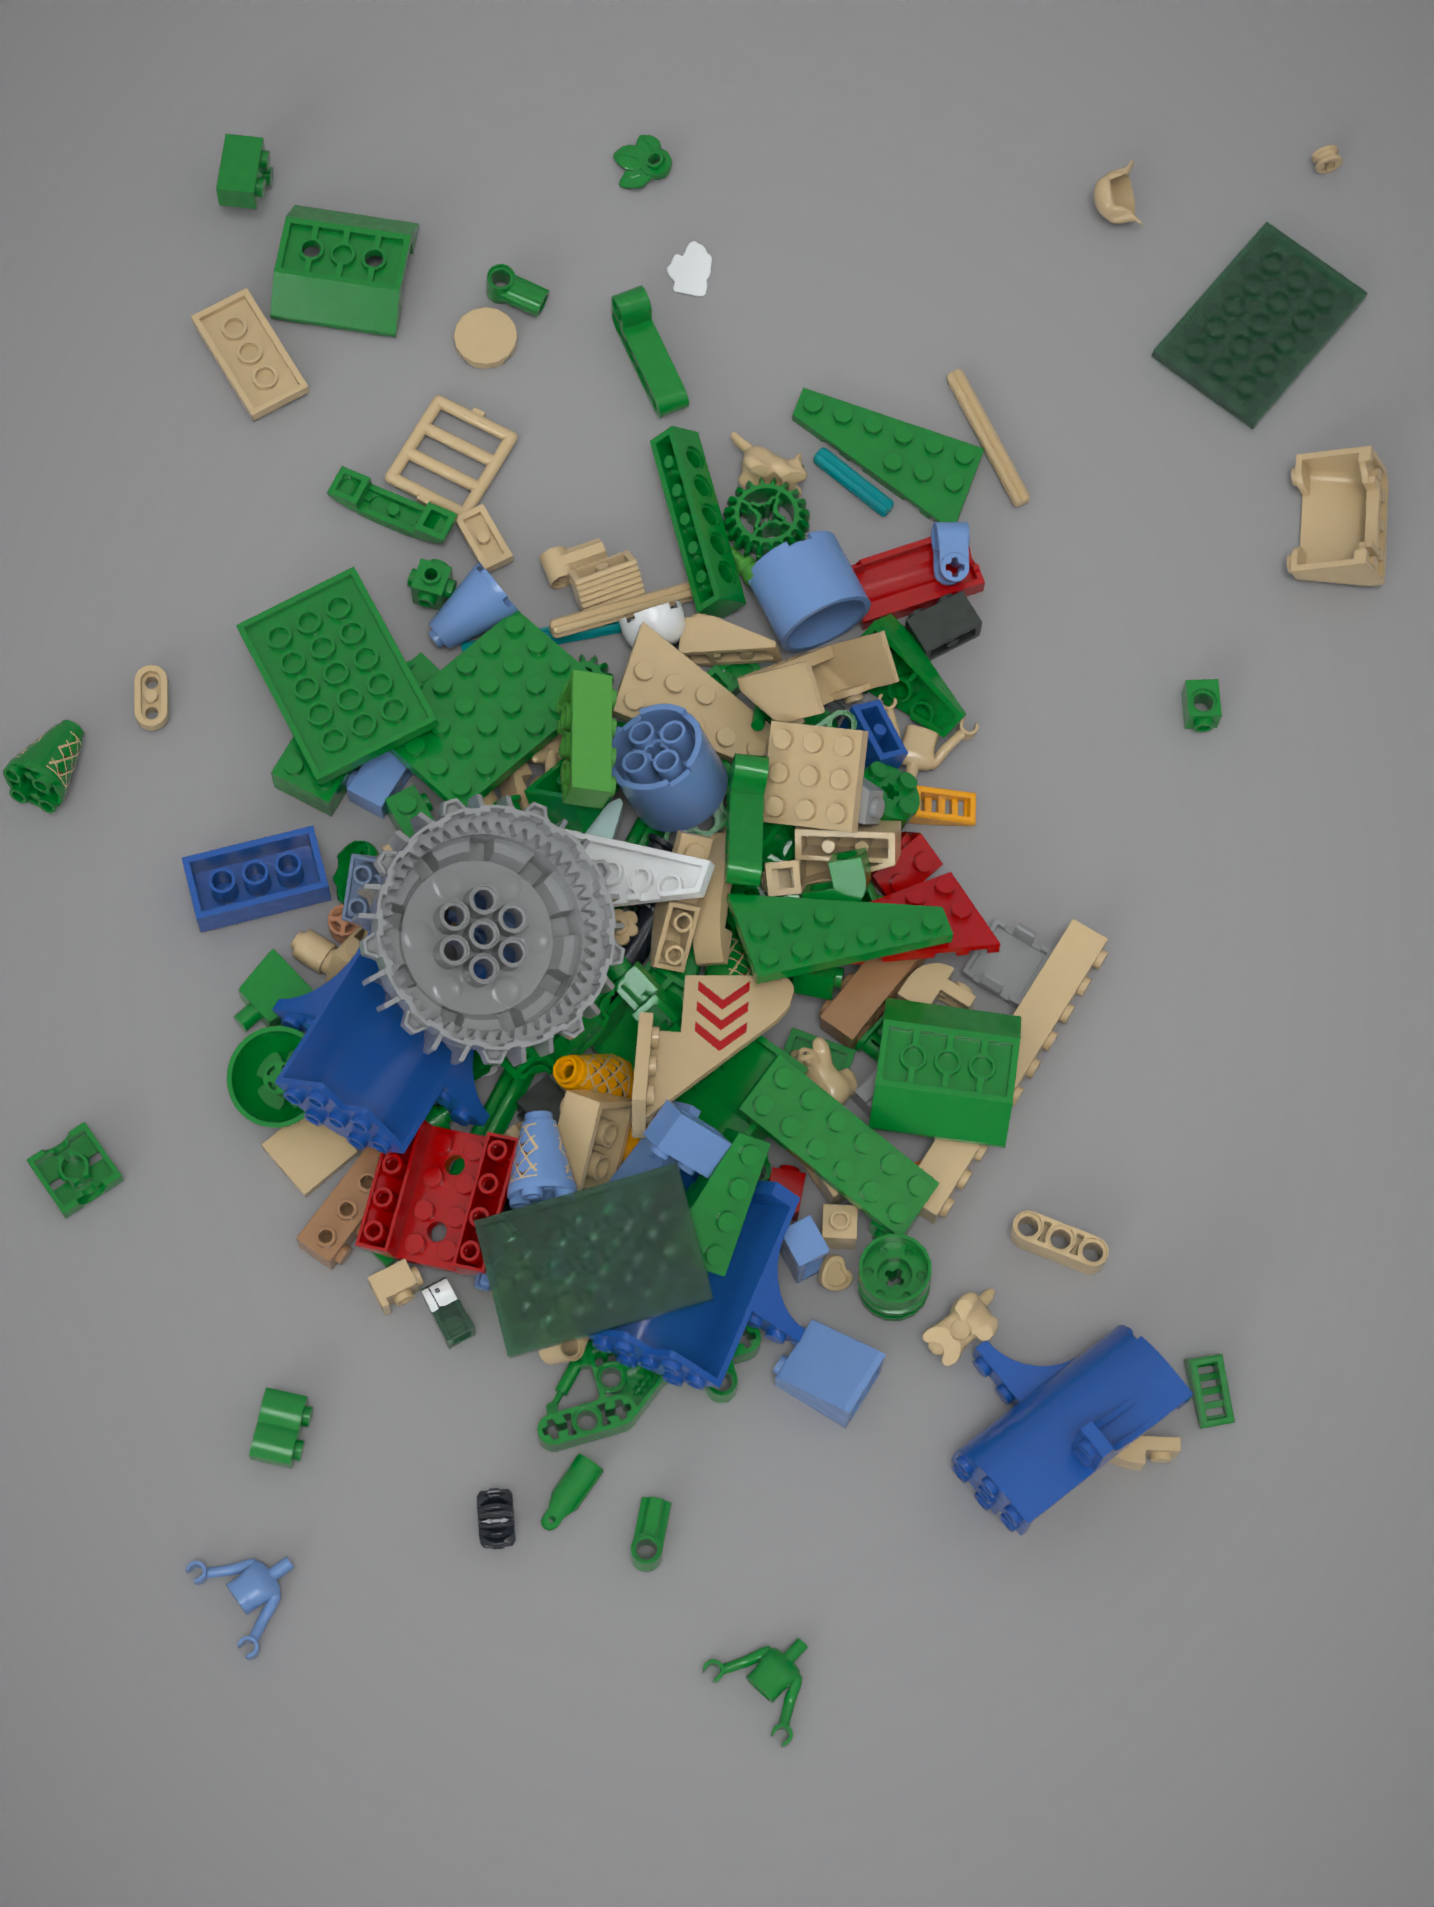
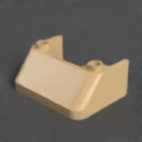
M880 631L802 652L737 678L741 692L774 721L802 724L805 722V717L824 713L823 705L842 698L845 704L863 699L862 692L899 682V677L885 631Z

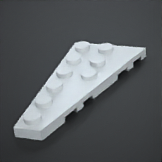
M565 829L579 842L586 838L590 841L585 852L591 859L605 860L612 871L605 883L607 891L611 894H619L620 897L619 900L613 902L614 907L701 898L705 896L715 867L709 860Z

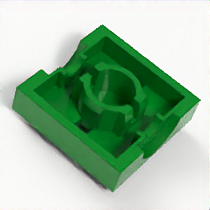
M85 1122L69 1131L68 1136L57 1146L48 1150L42 1149L26 1160L65 1219L124 1181L122 1175ZM99 1153L102 1159L90 1166L89 1159ZM60 1178L66 1182L55 1190L50 1186Z

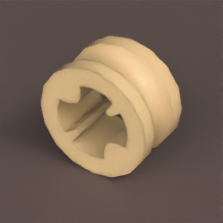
M1336 145L1321 147L1312 154L1311 158L1313 163L1316 164L1317 173H1329L1342 165L1343 159L1338 155L1339 149Z

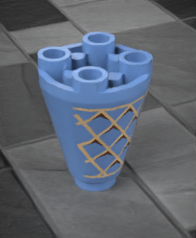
M528 1112L525 1114V1121L521 1124L507 1188V1198L509 1199L510 1207L513 1209H524L531 1205H542V1209L547 1211L563 1209V1202L575 1200L578 1191L557 1122L553 1120L552 1112Z

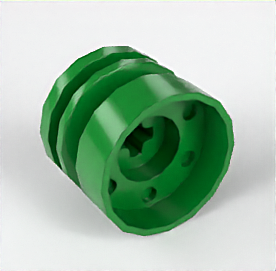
M904 1234L883 1235L874 1239L864 1249L859 1260L858 1294L863 1306L873 1316L886 1321H902L913 1317L924 1307L929 1296L932 1275L931 1259L927 1250L916 1239ZM895 1279L900 1280V1285L897 1283H895L892 1287L888 1285V1281L894 1282Z

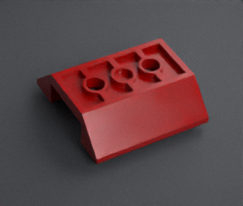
M424 1120L404 1154L396 1152L380 1153L355 1246L399 1261L405 1259L407 1263L458 1274H486L507 1197V1188L518 1138L487 1132V1136H481L432 1126ZM455 1159H464L465 1167L463 1171L458 1175H451L449 1171L450 1164ZM438 1225H445L447 1228L446 1236L441 1241L434 1242L431 1237L432 1230Z

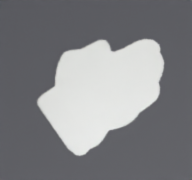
M696 241L688 244L683 256L679 254L674 255L671 264L667 267V272L672 280L675 281L673 286L674 292L704 296L707 290L706 280L711 273L712 257L707 253L705 247Z

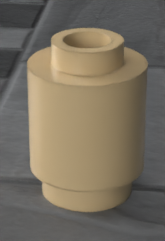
M308 929L305 933L300 931L291 943V949H293L292 957L318 974H327L332 954L338 946L312 929Z

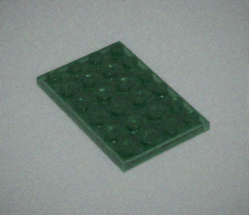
M1266 221L1153 350L1151 357L1248 427L1254 429L1365 301L1368 292Z
M678 1163L474 1221L509 1358L715 1300Z

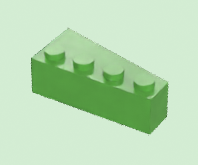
M573 670L555 703L556 712L561 713V718L557 722V733L562 734L559 758L566 759L563 761L560 771L562 801L565 804L603 809L608 798L614 796L616 777H612V768L615 765L617 752L616 748L612 747V739L616 733L617 721L615 718H612V710L616 704L617 691L612 689L611 675Z

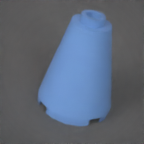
M479 562L471 569L430 621L429 625L432 630L428 634L439 648L446 645L448 649H451L490 630L503 618L513 615L519 610Z

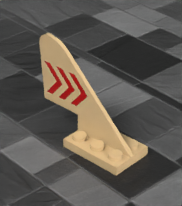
M685 975L681 1032L660 1031V1027H653V1013L639 1012L632 1091V1137L646 1138L643 1133L647 1125L651 1123L654 1115L659 1112L667 1099L671 1102L776 1025L790 1009L794 996V987L791 981L783 978L756 984L753 975Z

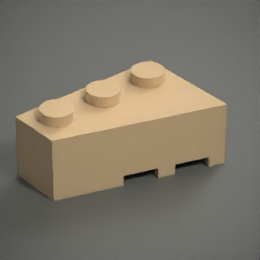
M880 820L879 824L858 823L857 833L796 826L795 860H798L801 891L805 889L807 884L832 880L828 862L833 853L866 848L871 872L896 865L901 855V821Z

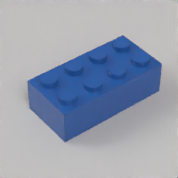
M313 825L182 857L201 933L332 900Z

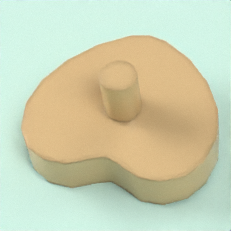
M834 1254L826 1257L822 1262L818 1281L824 1288L840 1291L851 1284L852 1274L845 1268L844 1259Z

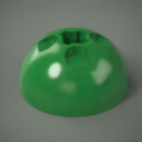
M286 1026L265 1027L248 1035L233 1052L227 1069V1088L234 1106L249 1121L264 1127L282 1128L294 1125L305 1119V1111L289 1102L283 1096L285 1092L275 1083L305 1035L299 1030Z

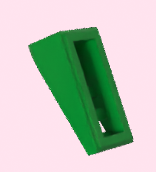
M1215 1353L1184 1359L1186 1375L1190 1390L1193 1392L1192 1399L1200 1429L1235 1423L1223 1354ZM1212 1365L1214 1372L1199 1374L1198 1368ZM1216 1380L1217 1386L1201 1388L1200 1382ZM1219 1393L1220 1400L1204 1402L1203 1396ZM1223 1408V1414L1206 1416L1205 1410Z

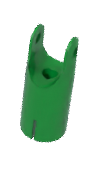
M578 1454L552 1490L548 1509L541 1519L542 1527L547 1531L554 1530L565 1517L578 1510L603 1474V1469L589 1458Z

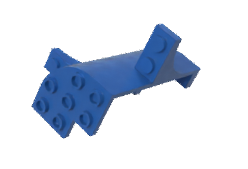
M360 947L348 964L327 983L305 995L290 999H279L272 1010L282 1019L281 1024L283 1026L306 1032L275 1083L285 1092L283 1096L289 1102L305 1111L304 1117L306 1120L316 1126L324 1125L333 1132L347 1138L348 1143L355 1148L364 1150L366 1147H370L384 1154L388 1152L404 1154L435 1102L444 1106L451 1113L450 1118L461 1126H468V1124L484 1126L490 1115L483 1107L475 1088L473 1077L474 1050L470 1049L465 1060L457 1065L451 1064L452 1051L442 1041L436 1051L430 1054L423 1053L424 1030L410 1035L400 1026L404 1011L398 1003L380 1012L376 1010V1007L385 1003L386 992L382 985L373 981L363 986L361 981L379 972L376 961L361 956ZM474 965L475 975L480 979H485L487 974L485 966Z
M674 1164L607 1299L597 1296L581 1333L592 1339V1346L606 1353L613 1352L618 1355L616 1361L620 1364L634 1369L638 1365L663 1375L662 1379L674 1386L681 1387L683 1382H685L687 1385L699 1390H704L705 1386L720 1388L746 1325L762 1329L766 1332L764 1336L767 1339L778 1344H784L785 1341L800 1342L805 1329L796 1323L786 1309L778 1283V1258L781 1244L800 1197L778 1182L758 1180L724 1277L662 1257L649 1250L667 1227L666 1223L672 1213H676L686 1197L685 1193L691 1183H694L700 1175L696 1171L693 1175H689Z
M1118 1325L1078 1357L1052 1366H1033L1017 1362L1000 1353L987 1340L975 1348L972 1355L975 1358L973 1361L974 1366L983 1377L989 1376L997 1385L995 1391L999 1398L1006 1405L1011 1403L1014 1407L958 1449L951 1459L954 1463L952 1469L963 1483L968 1481L976 1490L974 1497L984 1510L991 1509L995 1515L999 1511L1002 1512L999 1517L1010 1532L1013 1533L1016 1530L1020 1536L1025 1534L1037 1517L1176 1408L1179 1410L1193 1396V1392L1163 1356L1142 1336L1136 1339L1132 1334L1131 1328L1125 1325Z

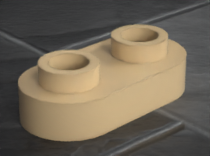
M156 665L142 667L137 671L134 678V714L139 726L148 731L161 729L169 718V682L165 671ZM150 682L158 683L153 689L147 688ZM151 712L158 713V716L154 719L147 718V715Z

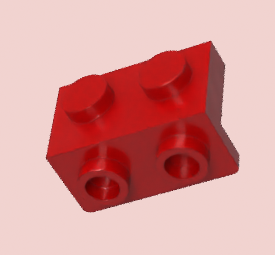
M904 831L901 832V855L896 865L871 872V880L880 893L886 896L924 882L943 863L921 833Z

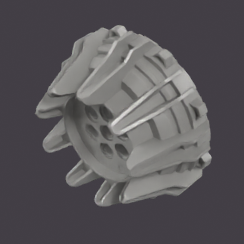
M476 794L468 799L467 807L457 798L440 804L439 819L436 822L420 812L410 820L415 832L410 838L400 830L389 836L387 839L392 851H381L373 864L380 874V878H382L380 884L364 883L357 888V894L367 898L371 912L356 914L352 917L351 923L362 927L370 933L359 941L361 956L376 961L379 972L361 982L365 986L373 981L382 985L385 990V1003L376 1007V1010L380 1012L398 1003L404 1011L400 1026L410 1035L424 1030L423 1053L430 1054L436 1051L442 1041L452 1051L451 1064L457 1065L462 1063L470 1049L477 1050L484 1065L502 1064L506 1056L514 1067L527 1062L526 1048L533 1046L540 1057L554 1052V1034L572 1040L585 1030L582 1017L591 1019L599 1015L600 1010L594 1004V1001L600 993L605 994L612 991L615 987L606 975L608 969L623 963L625 949L616 943V939H614V933L625 928L624 923H616L613 902L619 900L620 897L619 894H611L607 891L605 883L612 872L605 860H594L589 857L585 850L590 841L586 838L579 842L564 828L568 821L565 818L554 825L548 819L547 807L539 803L532 802L522 811L515 809L511 796L502 797L497 801L496 805H484L482 795ZM476 893L481 894L486 899L487 906L485 910L477 908L474 904L473 899ZM445 910H451L456 914L458 920L456 926H451L445 921ZM504 912H509L515 917L516 925L514 928H509L504 924ZM475 928H480L485 932L487 936L485 945L479 944L475 940L473 934ZM446 944L456 948V961H451L445 956L444 947ZM505 946L511 947L516 954L514 963H510L504 958L503 949ZM475 962L485 966L487 971L485 979H480L475 975L473 970Z

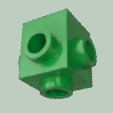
M421 558L417 569L412 568L407 582V587L411 588L413 603L436 610L441 609L457 586V580H453L452 567L438 559H431L429 561Z

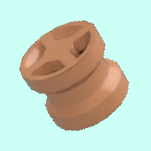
M344 904L335 906L328 915L330 934L336 942L341 944L359 927L349 921L341 920Z

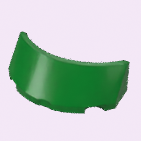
M615 987L612 991L598 995L594 1004L599 1008L600 1013L591 1019L582 1017L585 1030L577 1037L569 1040L561 1035L554 1034L553 1053L540 1057L532 1046L526 1048L527 1062L513 1067L505 1056L500 1065L515 1079H527L528 1075L546 1072L549 1075L553 1073L554 1064L559 1058L567 1055H579L585 1052L595 1043L610 1017L608 1008L611 996L615 995Z

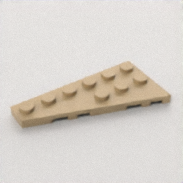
M642 622L617 690V699L612 715L630 721L639 715V710L644 707L656 704L677 705L685 708L698 721L720 758L733 762L735 753L767 756L771 725L765 721L764 728L761 731L753 730L751 727L753 710L647 624Z

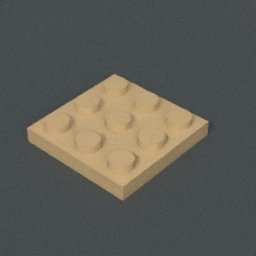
M771 721L767 755L769 757V770L764 793L763 822L857 833L869 731Z

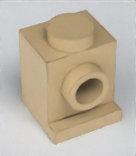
M798 860L764 863L765 871L761 873V884L763 892H767V896L784 897L802 894Z
M405 1259L367 1277L370 1288L385 1316L391 1313V1305L401 1306L415 1298L414 1293L419 1291L418 1287L424 1285L417 1267L413 1266L410 1268Z

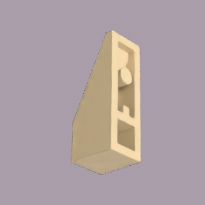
M699 613L693 614L691 617H685L684 632L679 639V651L697 666L782 661V653L774 640L715 616Z

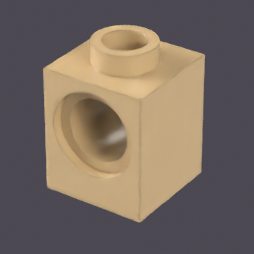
M823 1204L821 1235L830 1249L855 1250L858 1208L855 1205Z

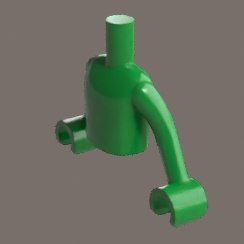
M797 1638L784 1653L776 1648L764 1646L748 1655L723 1664L716 1659L708 1660L704 1664L702 1673L706 1672L710 1666H716L720 1670V1674L713 1680V1683H718L724 1674L759 1662L745 1678L771 1703H774L782 1692L789 1687L784 1699L779 1724L774 1726L771 1737L778 1730H784L788 1733L789 1737L783 1742L781 1747H786L790 1744L793 1731L789 1725L802 1685V1676L795 1661L808 1648L801 1639Z

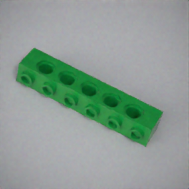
M670 426L650 440L696 610L700 614L725 618L747 603L699 433Z

